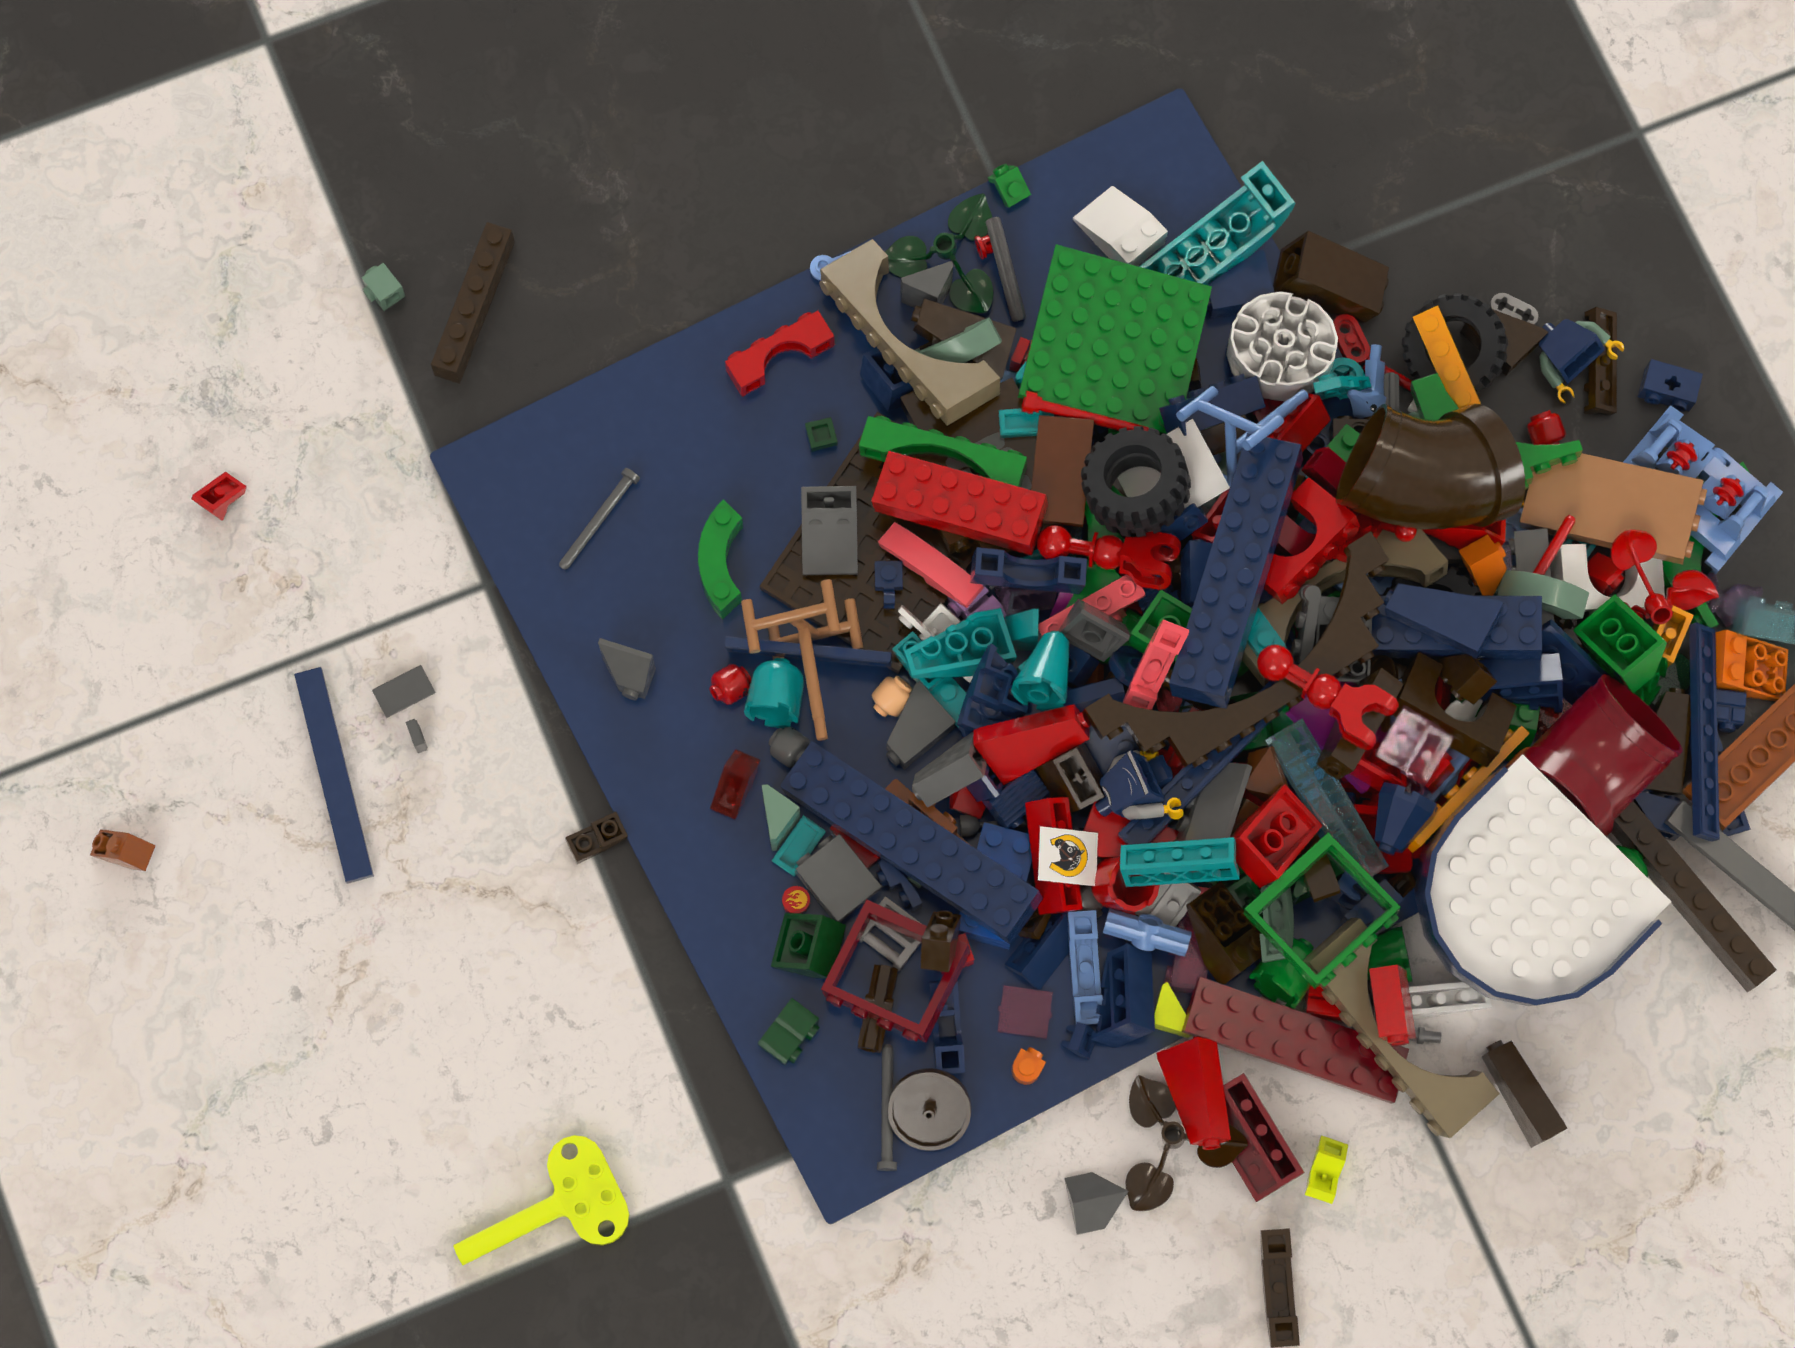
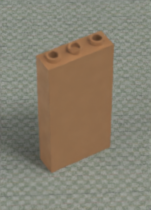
M1583 453L1578 458V461L1571 465L1562 466L1560 463L1551 466L1552 469L1542 474L1532 472L1533 480L1529 484L1520 518V528L1528 530L1548 529V534L1555 536L1565 517L1571 515L1576 519L1575 524L1566 537L1567 539L1611 548L1614 540L1622 532L1630 529L1642 530L1650 533L1656 541L1657 550L1652 558L1683 565L1685 557H1691L1694 542L1689 541L1691 531L1697 532L1701 517L1696 515L1698 505L1704 506L1707 489H1703L1704 480Z

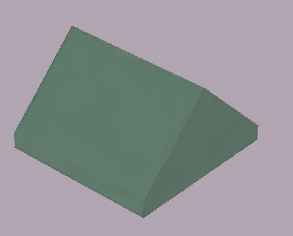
M766 784L762 785L768 831L772 851H777L799 822L800 807Z

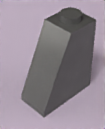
M920 681L915 684L887 741L886 750L888 752L886 756L895 766L900 765L904 770L955 729L956 722Z
M973 732L915 774L912 784L913 793L918 800H923L927 808L984 777L987 763L973 745Z

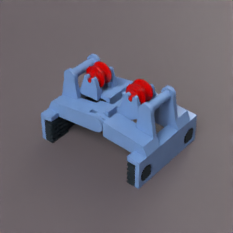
M1670 405L1623 462L1651 469L1657 467L1664 472L1697 478L1698 476L1701 480H1704L1703 489H1707L1704 506L1698 505L1696 515L1701 516L1697 532L1691 531V536L1712 552L1701 565V572L1711 580L1781 496L1783 491L1772 482L1765 487L1720 448H1713L1715 444L1681 422L1680 419L1684 414ZM1664 447H1667V451L1658 460V454ZM1740 504L1742 507L1738 510V512L1735 515L1730 516V514ZM1712 513H1714V514L1720 516V517H1721L1722 519H1724V520L1720 521V520H1719L1717 517H1715Z

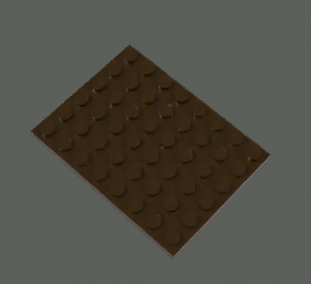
M876 412V414L874 415V417L876 418V416H884V415L880 414L879 412ZM861 435L827 485L856 486L858 575H803L801 524L761 583L760 590L791 609L796 610L824 603L821 581L832 580L839 623L847 621L844 600L855 599L864 650L891 652L892 665L887 668L899 674L904 666L896 657L892 648L912 631L918 637L921 632L914 626L911 629L899 620L901 614L898 612V608L903 605L923 623L940 603L943 605L946 603L948 596L927 584L922 576L902 564L903 590L895 591V609H884L883 591H875V561L901 560L882 549L878 541L892 524L896 522L937 549L965 571H967L972 563V556L977 546L973 543L968 550L962 553H957L956 551L950 554L936 528L875 512L871 500L885 462L860 456L859 443ZM970 468L973 474L978 475L973 469ZM826 614L807 618L820 627L828 626ZM850 632L835 635L852 646Z

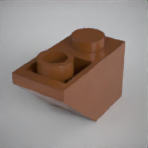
M100 829L98 835L93 840L90 856L129 869L146 871L156 845L130 833Z

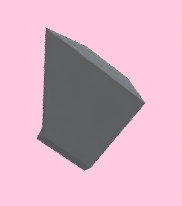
M1093 1172L1064 1178L1077 1235L1105 1229L1129 1191Z

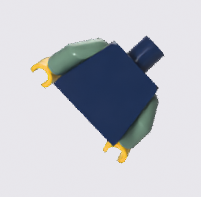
M1564 319L1556 327L1552 323H1546L1542 328L1548 334L1539 342V346L1542 349L1539 356L1541 372L1552 388L1556 387L1558 390L1559 401L1566 404L1564 399L1561 398V394L1564 391H1569L1574 398V392L1570 387L1564 386L1563 382L1565 381L1568 384L1606 349L1603 345L1608 348L1607 355L1612 360H1616L1618 356L1612 352L1611 348L1617 347L1623 352L1624 345L1620 341H1611V336L1594 322H1573L1569 319Z

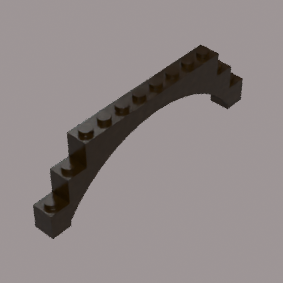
M1371 531L1349 544L1343 550L1347 556L1339 601L1320 640L1298 665V667L1310 674H1313L1316 668H1319V674L1326 673L1339 679L1351 671L1349 666L1354 662L1359 661L1360 664H1363L1375 656L1372 651L1379 645L1361 618L1368 621L1380 613L1378 608L1384 602L1367 575L1369 574L1373 578L1385 570L1383 565L1386 564L1389 558ZM1283 679L1248 699L1228 705L1227 709L1219 707L1193 712L1154 711L1115 701L1110 694H1107L1086 707L1083 712L1100 740L1108 737L1109 740L1116 738L1124 732L1122 727L1125 726L1143 754L1147 751L1154 754L1166 746L1164 741L1167 739L1183 766L1186 768L1192 764L1196 768L1208 760L1206 756L1208 753L1215 749L1217 753L1222 752L1233 745L1230 741L1237 735H1240L1241 738L1248 736L1256 730L1254 727L1256 723L1264 720L1267 724L1280 715L1277 710L1285 705L1291 709L1304 699L1301 698L1303 691L1301 687L1287 679Z

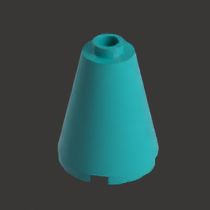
M1059 631L1045 633L1014 680L1011 692L1022 704L1027 706L1028 702L1037 705V710L1048 711L1063 707L1066 702L1069 640L1063 633Z

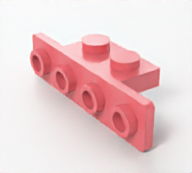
M1125 575L1082 599V601L1122 622V618L1127 616L1124 608L1145 597L1146 593L1130 576ZM1074 604L1039 623L1038 630L1043 636L1051 631H1058Z

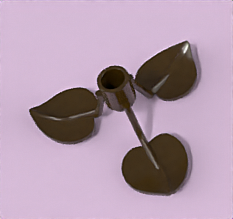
M1141 1075L1135 1078L1130 1090L1129 1108L1131 1116L1138 1125L1144 1128H1150L1159 1122L1163 1126L1161 1135L1165 1146L1157 1169L1150 1163H1139L1130 1169L1125 1184L1126 1190L1129 1191L1127 1195L1130 1208L1134 1211H1149L1163 1205L1173 1192V1178L1169 1174L1161 1172L1169 1150L1181 1147L1184 1141H1189L1181 1124L1163 1120L1172 1116L1176 1107L1168 1086ZM1229 1125L1231 1140L1221 1143L1220 1147L1214 1150H1204L1203 1146H1198L1197 1155L1209 1167H1225L1232 1163L1248 1146L1246 1138L1240 1131Z

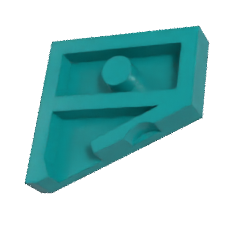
M1334 374L1320 376L1318 378L1319 381L1313 383L1315 394L1319 395L1321 400L1347 394V391L1350 389L1360 391L1371 388L1368 376L1335 377Z

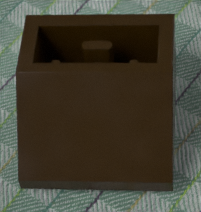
M1084 742L1035 768L1052 798L1069 797L1070 813L1081 810L1105 797L1100 785L1103 775Z

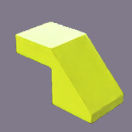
M1321 1135L1307 1179L1305 1195L1330 1204L1333 1203L1336 1196L1338 1178L1346 1161L1348 1144Z

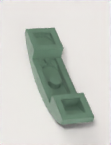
M989 317L966 327L962 333L923 350L918 348L915 351L938 360L965 363L1002 342V339Z
M1273 882L1261 887V893L1265 891ZM1289 887L1263 911V919L1292 949L1294 914L1291 888ZM1260 934L1262 962L1286 959L1263 934Z

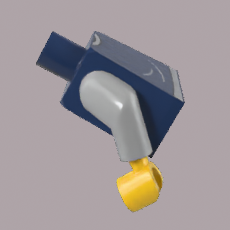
M1130 750L1113 759L1107 773L1100 780L1105 797L1095 804L1102 816L1106 817L1111 812H1114L1126 819L1134 820L1163 817L1164 813H1168L1172 819H1180L1184 815L1182 809L1172 810L1173 807L1181 806V801L1178 798L1169 799L1167 805L1162 804L1165 798L1148 762L1159 755L1158 751L1154 754H1151L1150 751L1143 754L1138 750Z

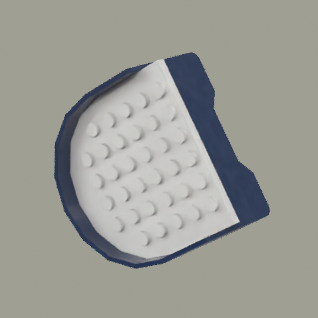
M1523 754L1508 769L1504 766L1487 777L1428 838L1423 850L1419 854L1414 889L1424 937L1447 971L1487 998L1525 1006H1537L1579 998L1613 975L1662 925L1659 919L1653 920L1671 903Z

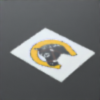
M1040 826L1038 880L1095 886L1098 833Z

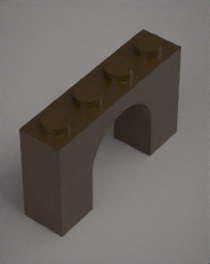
M1418 652L1405 670L1401 680L1403 686L1396 697L1399 707L1392 716L1475 762L1488 767L1500 753L1517 705L1492 692L1481 705L1475 721L1465 722L1451 717L1440 707L1435 697V685L1443 664Z

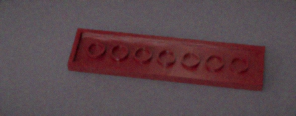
M1203 977L1197 978L1182 1032L1195 1037L1211 1039L1221 1046L1390 1104L1395 1103L1398 1089L1392 1083L1394 1077L1388 1070L1384 1071L1374 1060L1376 1057L1374 1052L1370 1048L1366 1049L1356 1037L1358 1032L1356 1030ZM1392 1046L1399 1055L1407 1060L1408 1048Z

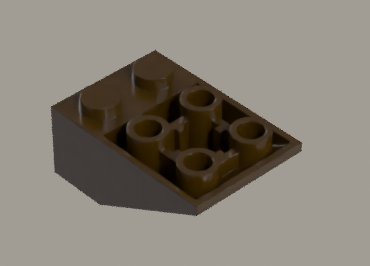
M1221 881L1186 905L1203 963L1218 983L1225 985L1262 957L1261 933L1244 915L1243 909Z

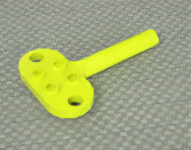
M576 1135L563 1138L556 1143L548 1155L547 1162L549 1177L554 1185L553 1194L454 1244V1250L461 1264L465 1265L559 1217H567L579 1236L590 1244L603 1246L619 1239L628 1227L630 1214L622 1192L597 1144L587 1137ZM567 1144H574L578 1148V1154L573 1159H565L562 1156V1149ZM605 1221H610L615 1226L614 1233L609 1237H603L599 1234V1226Z

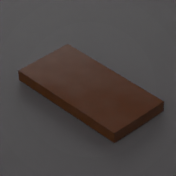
M1039 415L1031 490L1046 494L1048 507L1043 524L1083 527L1086 498L1081 485L1083 482L1081 470L1085 466L1084 460L1087 454L1091 453L1094 420Z

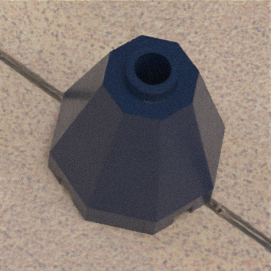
M1384 782L1379 792L1375 843L1379 844L1378 849L1394 856L1395 852L1403 853L1434 819L1438 807L1435 802L1415 791L1409 793L1405 791L1406 788L1403 786Z

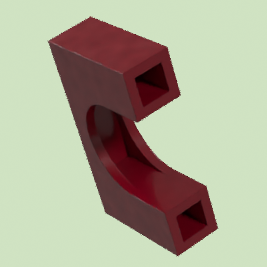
M1329 447L1316 449L1301 471L1336 498L1338 483L1346 462ZM1347 507L1357 516V512L1353 511L1350 507ZM1286 515L1275 552L1279 556L1284 557L1298 555L1309 548L1316 534L1303 530Z

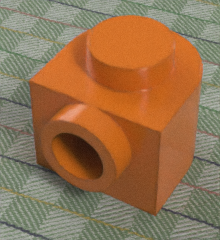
M1028 1047L1027 1051L1021 1048L1012 1066L1013 1078L1023 1085L1034 1083L1046 1064L1042 1060L1044 1055L1031 1047Z

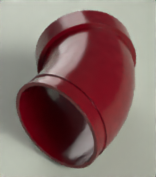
M1604 674L1531 747L1520 750L1505 767L1508 769L1523 754L1607 837L1613 829L1614 820L1683 750L1670 728L1640 697L1630 692L1615 678Z

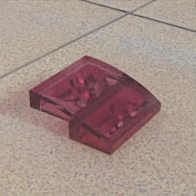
M1403 705L1376 750L1375 756L1399 768L1400 773L1425 786L1454 737L1430 720Z

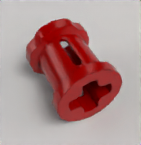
M989 235L974 237L981 259H985L988 254L993 253Z

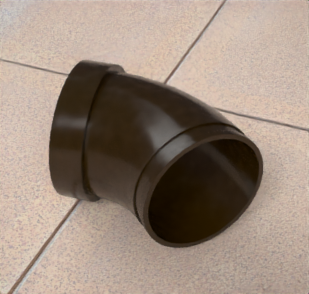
M1382 404L1366 423L1348 457L1338 483L1336 503L1350 507L1353 511L1377 521L1400 527L1448 529L1471 524L1485 527L1513 517L1521 508L1525 495L1523 462L1517 444L1506 424L1493 410L1484 405L1471 404L1445 413L1439 420H1426L1413 417L1402 411H1396L1391 406Z

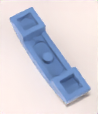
M1096 910L1067 912L1076 1024L1079 1022L1087 1025L1098 1024L1100 1015L1096 1013L1097 1004L1102 1005L1103 997L1100 983Z

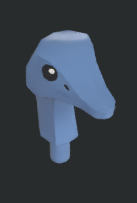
M1371 345L1370 359L1365 360V376L1370 378L1371 388L1361 391L1355 389L1347 391L1353 415L1356 418L1364 419L1365 417L1372 416L1377 408L1386 403V397L1384 396L1385 362L1380 361L1381 345Z

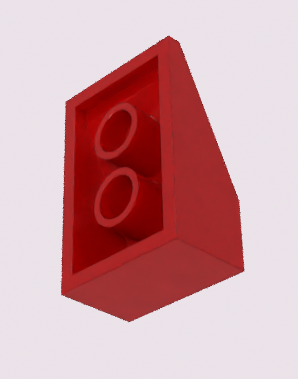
M1284 784L1230 836V838L1234 837L1236 841V862L1252 881L1261 888L1279 879L1323 825Z

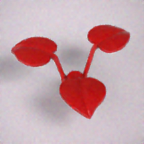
M1630 529L1622 532L1614 540L1611 547L1613 563L1620 570H1627L1635 565L1649 593L1645 599V609L1638 605L1631 607L1643 620L1645 616L1646 619L1651 618L1655 624H1665L1672 618L1673 606L1682 610H1690L1709 600L1719 598L1713 582L1705 574L1697 570H1686L1678 573L1673 578V587H1669L1666 590V598L1661 594L1654 593L1640 563L1649 561L1655 555L1657 544L1654 537L1646 531Z

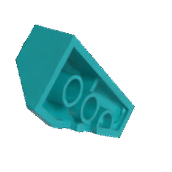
M1001 608L975 612L968 616L966 620L947 627L942 633L923 640L903 653L911 678L973 676L987 646L990 644L998 648L996 650L1006 663L1013 665L1017 657Z

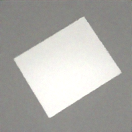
M1191 419L1186 422V436L1182 434L1179 427L1167 434L1172 438L1173 443H1177L1180 447L1191 479L1190 498L1188 503H1183L1184 508L1192 503L1199 507L1230 489L1194 420ZM1134 467L1119 475L1118 480L1127 497H1136L1150 491L1159 481L1161 473L1150 467Z

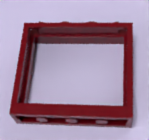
M866 899L821 990L824 996L827 997L826 1001L832 1003L835 1007L841 1008L844 1005L851 1008V1013L859 1018L866 1019L867 1016L877 1020L876 1024L888 1031L895 1028L903 1032L902 1036L908 1040L917 1042L919 1039L926 1043L971 953L969 946L957 940L955 957L949 972L944 973L919 1024L837 988L836 986L870 920L922 942V937L927 927Z

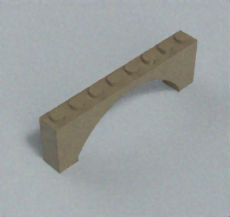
M873 239L820 269L821 281L819 284L824 294L830 295L835 300L837 308L850 317L853 326L857 330H862L870 345L880 350L886 363L893 365L897 369L903 382H908L914 388L916 396L921 401L924 400L930 406L933 415L937 419L941 418L947 426L1000 394V377L984 360L980 363H956L934 359L909 348L890 332L884 324L876 304L881 280L885 274L889 273L888 255Z
M1417 529L1416 536L1409 542H1402L1396 538L1394 533L1382 530L1376 539L1389 558L1386 564L1383 565L1385 570L1377 576L1406 579L1420 583L1426 588L1447 574L1448 560L1422 529ZM1337 559L1333 561L1328 560L1319 569L1317 575L1307 580L1304 584L1317 586L1322 593L1337 584L1343 583L1346 563ZM1299 592L1292 599H1288L1283 605L1274 597L1265 604L1260 603L1258 605V608L1283 640L1285 646L1290 630L1296 621L1297 612L1302 609L1303 599L1300 597ZM1247 643L1242 661L1264 687L1270 680L1260 674L1257 667L1258 657Z
M1350 918L1303 961L1315 974L1319 973L1356 939L1367 926L1360 918ZM1373 944L1367 949L1362 945L1355 952L1358 957L1345 968L1341 965L1334 971L1337 976L1326 987L1320 984L1323 989L1321 993L1331 1005L1335 1004L1341 1011L1339 1016L1342 1021L1349 1027L1353 1026L1358 1032L1356 1036L1358 1041L1366 1049L1370 1048L1376 1055L1374 1060L1384 1071L1388 1070L1394 1077L1392 1079L1394 1086L1400 1092H1406L1410 1097L1409 1104L1418 1114H1423L1429 1121L1427 1126L1436 1136L1440 1135L1451 1138L1500 1093L1481 1071L1472 1070L1467 1075L1455 1076L1434 1074L1408 1062L1387 1041L1379 1038L1377 1023L1370 1006L1367 984L1368 963Z

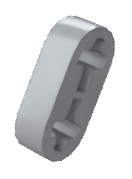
M1498 293L1494 295L1489 303L1491 309L1522 320V316L1525 313L1530 315L1528 323L1536 325L1538 321V312L1533 306L1509 294ZM1500 302L1505 303V308L1502 311L1497 309Z

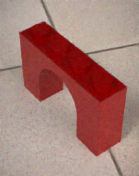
M1309 477L1293 492L1291 501L1294 508L1317 527L1315 539L1309 548L1298 555L1284 557L1274 554L1264 585V590L1282 605L1288 599L1295 597L1300 587L1307 580L1314 578L1319 568L1327 560L1333 559L1338 553L1339 548L1346 541L1352 540L1360 528L1356 515L1347 507L1336 503V498Z

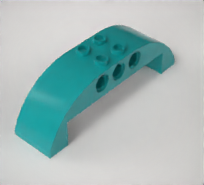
M1261 161L1241 177L1244 183L1242 188L1140 267L1208 285L1257 251L1280 228L1296 203L1265 163Z

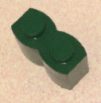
M791 998L762 1036L758 1046L786 1066L789 1061L794 1064L803 1052V1049L800 1048L801 1044L806 1038L811 1041L819 1031L820 1027L817 1025L819 1018Z

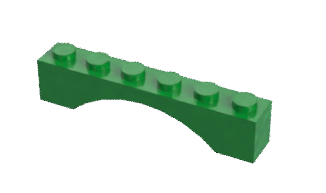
M868 416L859 443L860 456L883 462L886 460L888 451L906 456L913 454L946 456L960 461L982 477L1018 487L1022 486L1027 469V457L1018 451L1008 450L1006 452L988 443L975 444L961 436H956L955 438L944 436L942 432L934 429L928 431L921 430L911 423H894L884 416H876V418Z

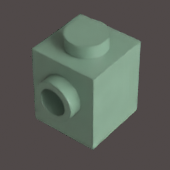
M384 263L371 267L366 271L365 276L362 277L365 285L362 289L370 302L375 300L383 311L405 297L401 284Z

